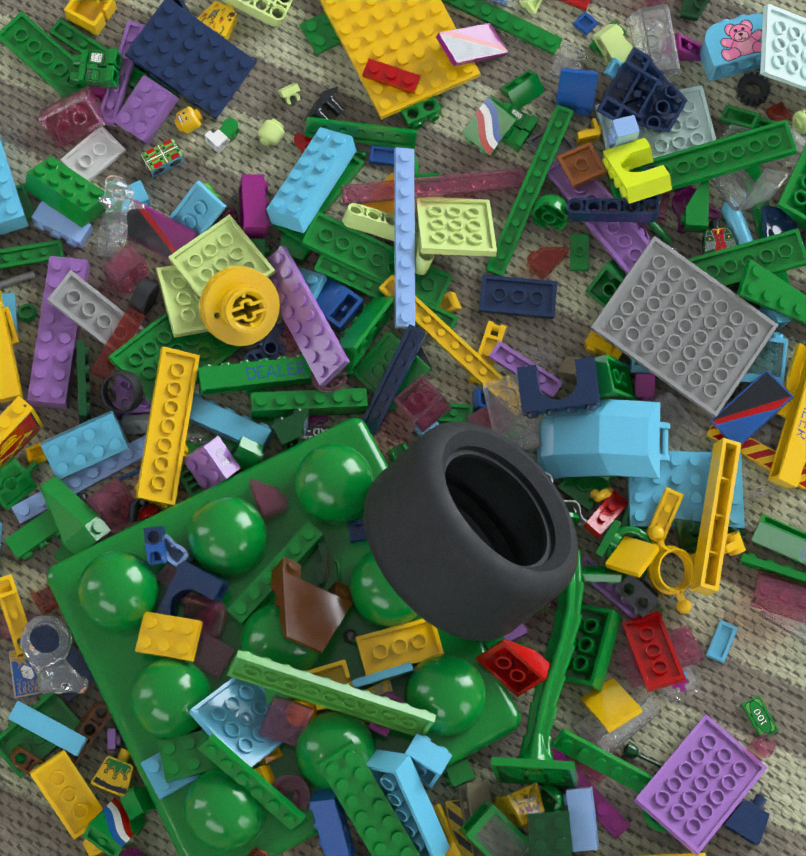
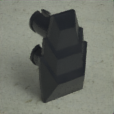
M338 87L323 91L319 99L313 104L312 109L306 114L304 121L307 120V117L330 119L321 110L322 105H326L336 117L339 116L345 108L334 98L333 94L338 90Z

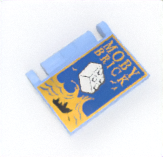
M16 650L9 651L15 698L52 691V687L43 688V684L51 683V681L27 653L17 655Z

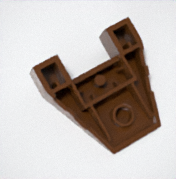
M283 557L271 572L270 587L272 592L275 591V605L280 609L281 615L279 619L284 637L321 654L353 603L350 596V587L338 581H335L328 591L300 579V564Z

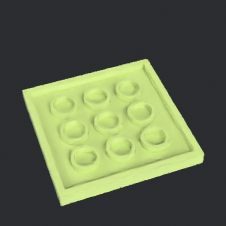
M416 196L415 205L421 254L496 257L497 247L490 200Z
M230 214L169 256V260L199 297H201L202 291L209 279L227 267H249L261 272L268 278L275 274V269Z
M172 265L156 268L157 278L174 338L209 332L201 319L200 297L176 267Z

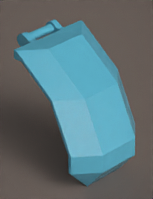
M604 399L601 400V406L597 407L596 410L586 411L585 409H578L576 413H566V411L558 412V415L547 416L545 414L538 424L537 463L545 472L550 473L553 479L587 476L660 479V462H670V455H668V430H670V423L660 422L659 402ZM659 430H661V454H659Z

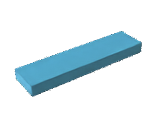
M17 701L8 717L9 720L75 756H79L88 739L20 701Z

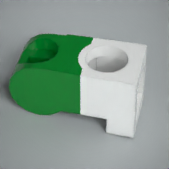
M232 118L224 120L222 126L215 133L208 131L205 134V142L219 154L237 137L239 133L238 122Z

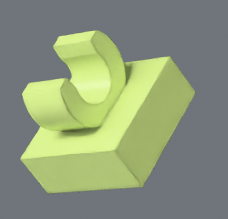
M519 0V4L526 8L529 13L536 14L543 0Z
M292 83L278 90L280 97L285 98L286 103L289 105L291 104L290 97L292 95L295 96L297 101L300 100L299 94L296 93L300 91L297 83Z

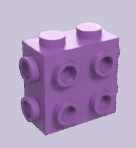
M116 376V383L112 385L113 394H116V401H113V405L123 410L133 400V388L126 378ZM143 396L138 408L131 412H116L121 420L123 416L150 414L151 403Z

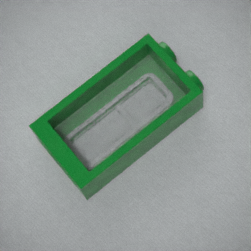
M487 800L478 807L459 829L484 856H529V844L526 836L494 804Z

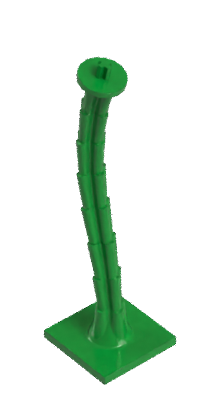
M570 513L575 527L580 522L578 514ZM578 550L575 574L563 592L557 596V610H555L551 639L548 640L544 658L550 663L546 679L535 687L533 702H530L526 735H523L519 758L491 757V767L498 783L525 785L537 783L538 785L552 784L560 787H578L575 762L554 760L552 737L550 734L558 709L556 704L566 679L565 673L575 650L574 642L582 619L580 613L584 582H582L580 550Z

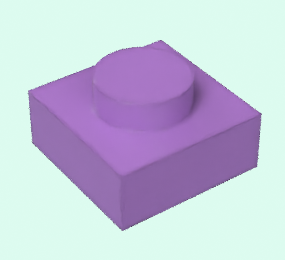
M116 728L107 729V749L109 751H118V746H121V734H118Z

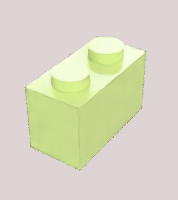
M608 24L592 36L608 64L612 58H616L623 63L632 49L631 44L623 36L622 28L617 24Z

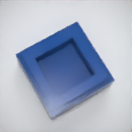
M584 11L573 22V26L587 36L599 22Z

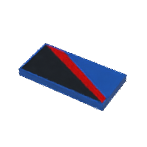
M766 370L721 410L717 417L710 420V423L726 439L739 442L742 445L787 405L794 396Z

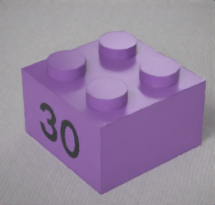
M219 436L183 458L187 468L203 490L224 481L240 469V466Z

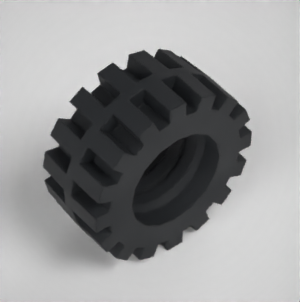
M750 72L749 75L747 73L744 74L737 85V98H740V102H744L746 106L748 104L750 107H754V105L760 106L761 103L763 104L767 100L771 90L768 78L764 79L765 76H760L759 72H756V74ZM755 84L760 88L761 92L758 95H752L746 90V86Z

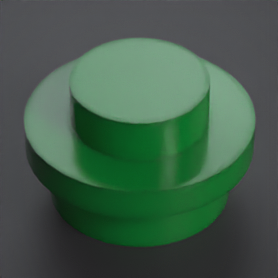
M24 304L18 309V317L25 323L32 322L37 316V310L31 304Z

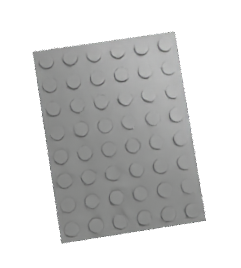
M654 236L590 329L715 418L776 330L778 324Z

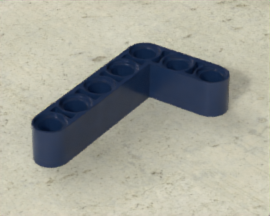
M649 165L644 169V171L655 168L657 166ZM660 194L630 204L626 198H572L566 205L568 218L575 222H654L659 218ZM629 209H635L636 211H634V212H629L628 210H629ZM648 209H653V210H655V211H653V212H648L647 210H648Z

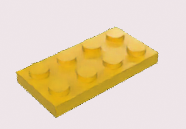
M424 619L355 637L365 676L408 662L416 664L430 656L444 654L437 628Z
M64 749L29 772L73 839L82 835L88 824L103 810Z

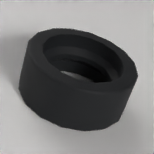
M146 278L140 281L131 297L129 310L140 316H145L157 298L159 285Z

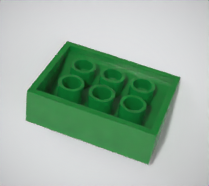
M806 143L777 204L780 209L804 230H806Z
M582 604L580 613L582 619L574 642L575 650L565 673L566 679L564 683L602 692L622 617L611 609Z

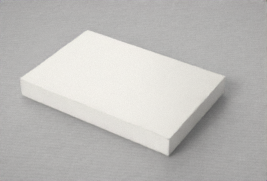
M101 125L61 158L60 162L91 182L126 152V149Z

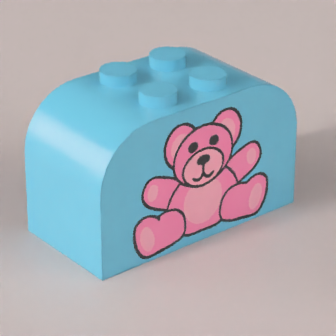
M744 14L735 19H724L707 30L700 49V57L708 82L761 68L763 14L747 16Z

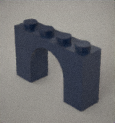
M595 358L575 359L576 388L570 396L561 400L549 399L542 394L536 365L517 367L523 416L533 419L539 417L540 414L555 416L558 415V412L576 413L578 409L592 411L600 407L601 400Z
M183 560L177 566L176 575L168 584L164 598L158 603L156 613L178 617L177 606L181 597L192 590H196L214 601H222L230 583L191 561ZM201 636L199 637L198 646L202 640Z

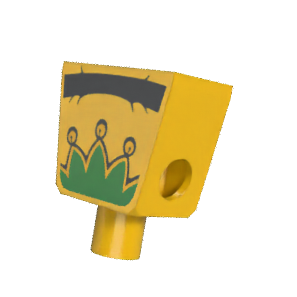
M121 748L117 759L107 756L90 784L117 796H125L127 794L126 790L132 786L136 769L135 766L128 764L131 757L129 751Z

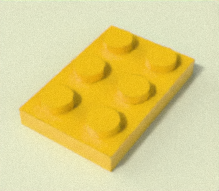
M145 612L135 651L194 662L203 622Z

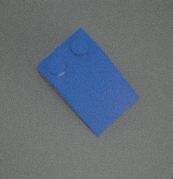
M561 68L555 107L558 104L573 110L579 116L591 115L598 71Z

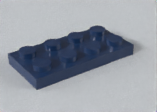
M482 274L479 312L554 319L557 281Z
M49 616L17 641L56 688L60 687L62 682L67 683V687L64 690L67 693H61L67 702H70L87 684L89 686L94 681L84 657Z

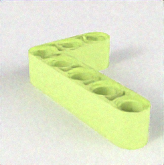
M280 0L221 1L271 26H278L285 18L293 0H286L287 3H283ZM256 5H261L264 10H259ZM272 13L278 14L280 18H275Z
M357 203L349 204L342 219L345 226L394 241L393 214ZM415 221V273L424 275L434 259V254H421L418 223Z

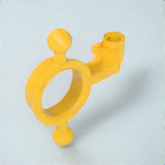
M654 526L649 531V537L656 541L659 552L647 567L649 581L658 592L666 595L675 594L678 601L676 604L677 611L681 614H687L691 611L692 604L688 599H685L683 592L691 585L696 552L689 555L685 550L676 546H665L663 540L665 532L663 528ZM739 531L727 534L724 554L728 553L729 556H734L746 550ZM669 553L679 556L684 565L683 579L675 587L667 586L660 575L661 561Z

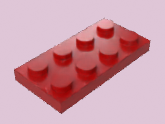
M659 611L622 622V628L647 693L686 681Z

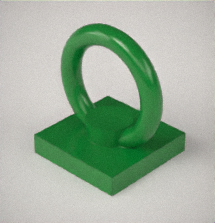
M614 519L596 554L603 557L606 552L609 559L622 535L634 534L641 538L642 541L651 544L652 541L642 529L634 526L619 528L622 523Z

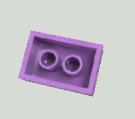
M143 75L114 119V122L149 145L179 98Z

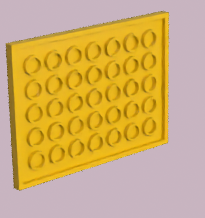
M319 0L381 120L418 102L425 101L432 96H437L480 77L481 73L475 62L454 67L436 39L438 33L456 30L441 0ZM370 58L421 75L415 94L362 77L368 59Z

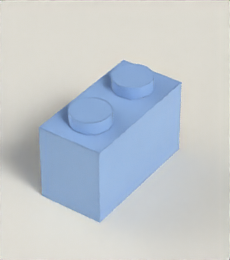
M631 115L612 121L609 135H607L609 146L614 148L638 139L640 131L635 116Z

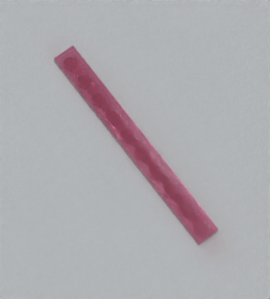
M523 168L414 178V199L521 188L524 181ZM394 180L342 185L343 205L394 201Z

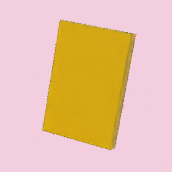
M614 678L604 683L601 692L592 690L580 698L583 705L608 733L643 712L636 701Z

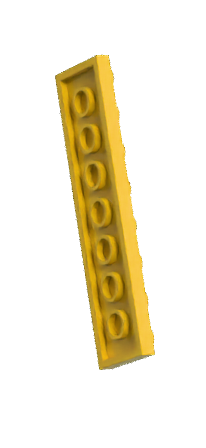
M164 346L161 348L135 497L137 499L169 506L175 505L200 355Z

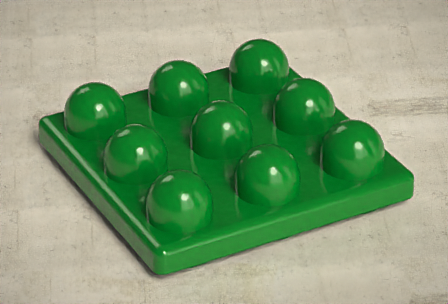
M350 418L54 564L47 572L46 579L179 856H280L319 836L318 829L314 827L313 812L309 809V800L312 798L314 791L332 790L316 764L318 760L352 740L365 763H367L377 749L404 754L415 737L390 729L385 738L371 731L368 728L370 723H365L362 719L335 710L317 713L299 731L279 746L283 756L269 763L277 782L273 787L306 815L304 820L292 830L286 827L221 768L212 769L201 774L194 782L159 800L140 764L159 753L157 741L178 738L202 729L189 714V711L233 678L227 676V673L238 650L248 651L255 656L266 657L280 664H288L292 668L301 671L345 660L350 680L353 681L354 679L364 677L365 672L358 647L353 643L346 642L343 638V634L347 629H353L358 636L423 619L397 595L387 582L372 555L367 541L364 526L366 495L374 480L388 467V464L366 423L359 418ZM308 521L324 535L325 540L323 542L327 543L329 549V573L325 587H320L314 564L322 563L318 547L301 566L300 579L328 591L335 581H338L336 562L333 560V557L339 554L342 558L340 561L342 584L350 587V596L353 600L351 607L321 654L285 639L279 619L281 615L280 609L275 605L276 595L266 605L253 612L243 627L230 617L227 612L228 608ZM164 526L166 534L191 554L193 558L191 562L230 583L222 601H214L198 591L192 590L184 594L178 603V617L203 622L200 633L202 640L196 650L194 662L135 651L143 615L145 612H157L158 603L164 598L167 592L166 588L175 577L177 568L168 560L165 564H148L144 528ZM437 628L444 654L433 655L419 663L412 664L413 671L409 675L390 680L393 694L403 699V703H407L417 709L428 710L436 715L435 722L425 736L432 743L445 747L452 754L445 767L448 768L515 733L521 723V715L506 686L475 660L478 655L486 651L482 641L458 638ZM282 704L286 709L288 704ZM257 763V764H256L254 767H252V768L255 769V768H257V767H260V764Z

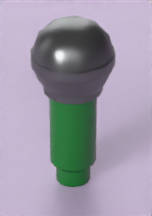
M347 629L343 634L344 640L357 646L355 637L358 635L355 630Z

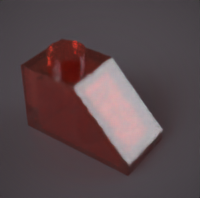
M567 246L540 247L536 252L532 251L528 255L527 267L544 280L568 255L569 248Z

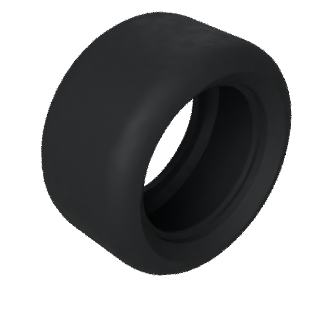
M448 422L437 425L425 432L383 470L374 480L366 495L364 507L365 533L370 550L380 571L397 595L416 614L434 627L452 636L466 640L490 641L511 633L562 593L575 574L578 560L577 535L570 513L560 493L546 473L526 452L489 428L469 422Z

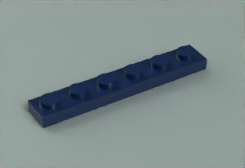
M412 324L408 325L362 418L370 433L377 436L427 335V332Z

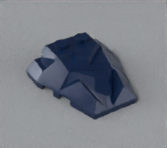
M633 47L604 93L597 112L612 121L634 115L638 126L669 133L688 100L666 78L665 73L654 64V60L649 55Z

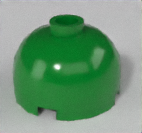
M552 194L539 198L531 211L534 223L547 229L546 225L556 228V231L563 229L569 219L566 201Z

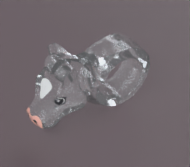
M110 175L105 181L104 195L98 199V202L102 203L106 209V214L100 221L96 246L99 256L119 259L124 253L127 242V213L132 209H144V204L133 202L134 192L132 187L126 184L122 177Z
M37 616L31 619L21 632L20 647L38 676V689L43 695L82 694L88 689V680L85 676L78 674L66 661L72 644L71 631L69 626L65 627L60 620L52 616ZM39 626L53 628L58 633L60 639L59 647L50 653H41L35 650L30 642L31 631Z

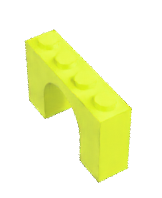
M646 138L603 151L604 159H602V163L605 169L608 170L610 179L614 180L615 187L619 188L622 198L625 197L629 204L672 190L670 174L664 165L642 172H629L633 168L653 162L651 146Z

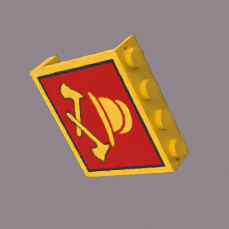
M20 396L0 415V466L13 456L15 458L44 427L34 408Z

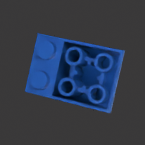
M329 278L316 299L331 329L339 335L343 333L363 308V299Z

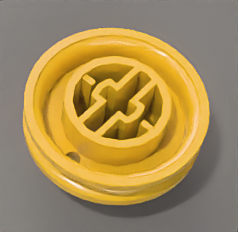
M231 266L222 269L209 279L202 291L199 308L205 327L214 337L230 345L247 346L262 340L273 329L279 315L280 302L274 284L264 274L245 266Z

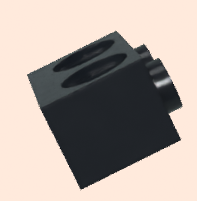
M628 575L615 589L618 592L619 598L627 601L632 606V610L642 617L647 615L663 598L642 576L638 578ZM627 583L634 586V592L628 590ZM642 597L648 599L649 606H645L642 604Z

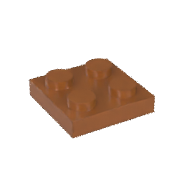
M591 142L557 156V161L573 189L607 175V170Z

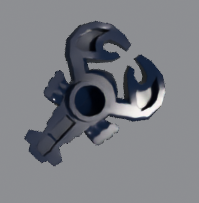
M275 323L267 338H263L255 343L260 348L247 351L243 360H249L250 362H257L262 358L276 360L279 357L278 353L285 355L286 345L279 344V334L284 333L285 328Z

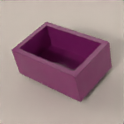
M242 174L238 188L240 228L249 239H264L265 234H268V227H270V218L267 216L266 210L269 206V199H266L268 181H265L264 174Z

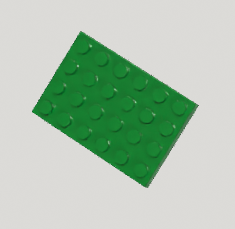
M166 312L112 353L108 360L119 371L126 370L134 373L142 383L143 396L152 403L160 351L163 346L200 355L198 368L205 364L219 366L244 346L227 344L214 337L210 332L174 338Z

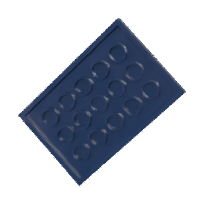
M164 0L125 53V56L215 120L257 63L249 55L172 0Z

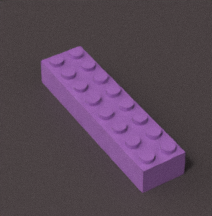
M49 257L27 397L30 406L69 409L77 357V340L80 337L81 327L46 300L70 270L88 283L90 265L86 259Z

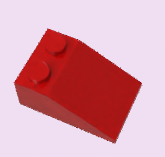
M502 639L475 658L480 665L502 682L517 697L544 681L550 664L535 650L507 639Z

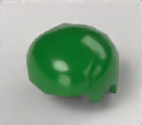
M552 784L543 785L539 788L544 811L563 809L564 799L559 788ZM549 797H552L553 802L550 803V802H547L546 800H547Z

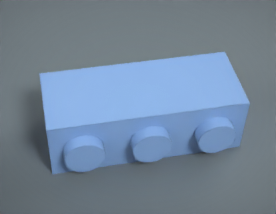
M41 201L31 217L37 229L51 232L50 235L58 240L60 238L66 240V243L72 248L79 247L82 249L93 232L91 224L88 223L81 228L43 201Z
M592 786L568 788L566 794H563L564 805L568 806L573 852L598 850L599 840Z

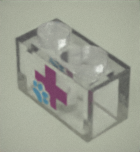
M694 664L682 668L686 677L685 682L658 689L664 703L669 701L670 704L681 700L680 696L687 694L688 697L699 693L698 689L703 685Z

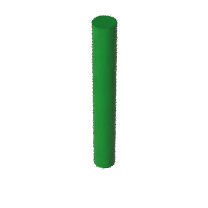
M655 221L645 222L667 245L673 240Z

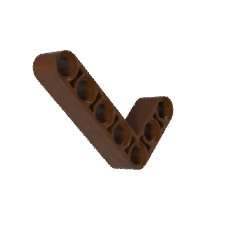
M94 702L74 729L75 732L88 738L79 756H75L65 750L75 766L110 718L111 714L105 702ZM100 707H104L105 713L101 716H97L96 710ZM93 724L94 728L91 732H84L86 725ZM22 746L13 748L10 753L13 765L31 776L29 772L32 771V767L35 764L46 762ZM18 753L25 754V758L22 761H16L15 756Z

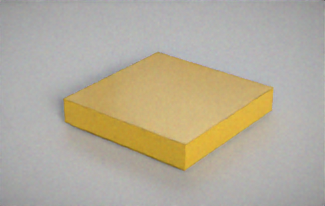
M625 536L606 561V568L640 578L659 552V547L655 544Z

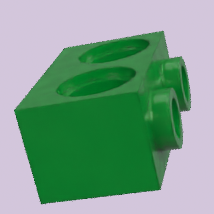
M432 96L425 101L402 109L399 114L408 129L418 130L423 126L424 122H435L438 120L439 115H441V107L435 96ZM431 106L433 110L427 111L424 108ZM415 114L417 117L409 118L408 115Z

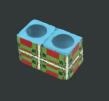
M169 139L142 153L140 156L143 165L152 178L174 168L175 166H170L173 161L181 159L179 164L184 162L174 139ZM160 168H165L164 171H162L161 173L157 175L153 174L156 170Z

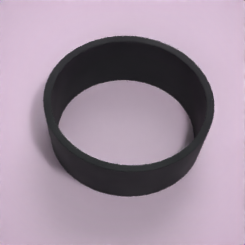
M120 370L109 375L103 381L101 397L104 404L110 410L115 412H131L138 408L142 402L143 386L134 373ZM116 375L126 378L133 388V400L123 410L116 408L108 397L109 381Z

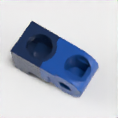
M164 526L144 528L145 549L149 565L165 564L167 561L166 529Z

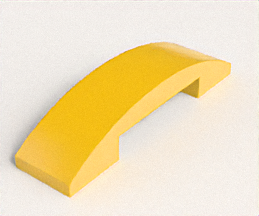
M9 574L0 577V604L16 653L20 655L26 652L17 641L30 631V627L13 576Z

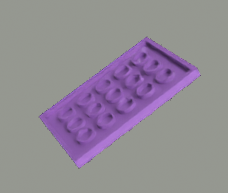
M705 714L634 799V802L697 856L768 767Z

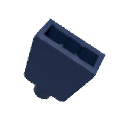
M756 794L752 802L746 799L742 800L722 826L751 844L759 845L770 815L762 809L767 799Z

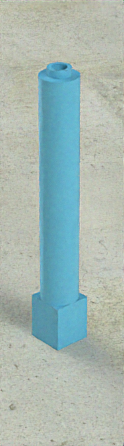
M733 200L724 203L721 212L728 228L733 233L736 244L740 245L754 241L739 203ZM760 306L759 311L778 324L776 330L791 322L790 318Z

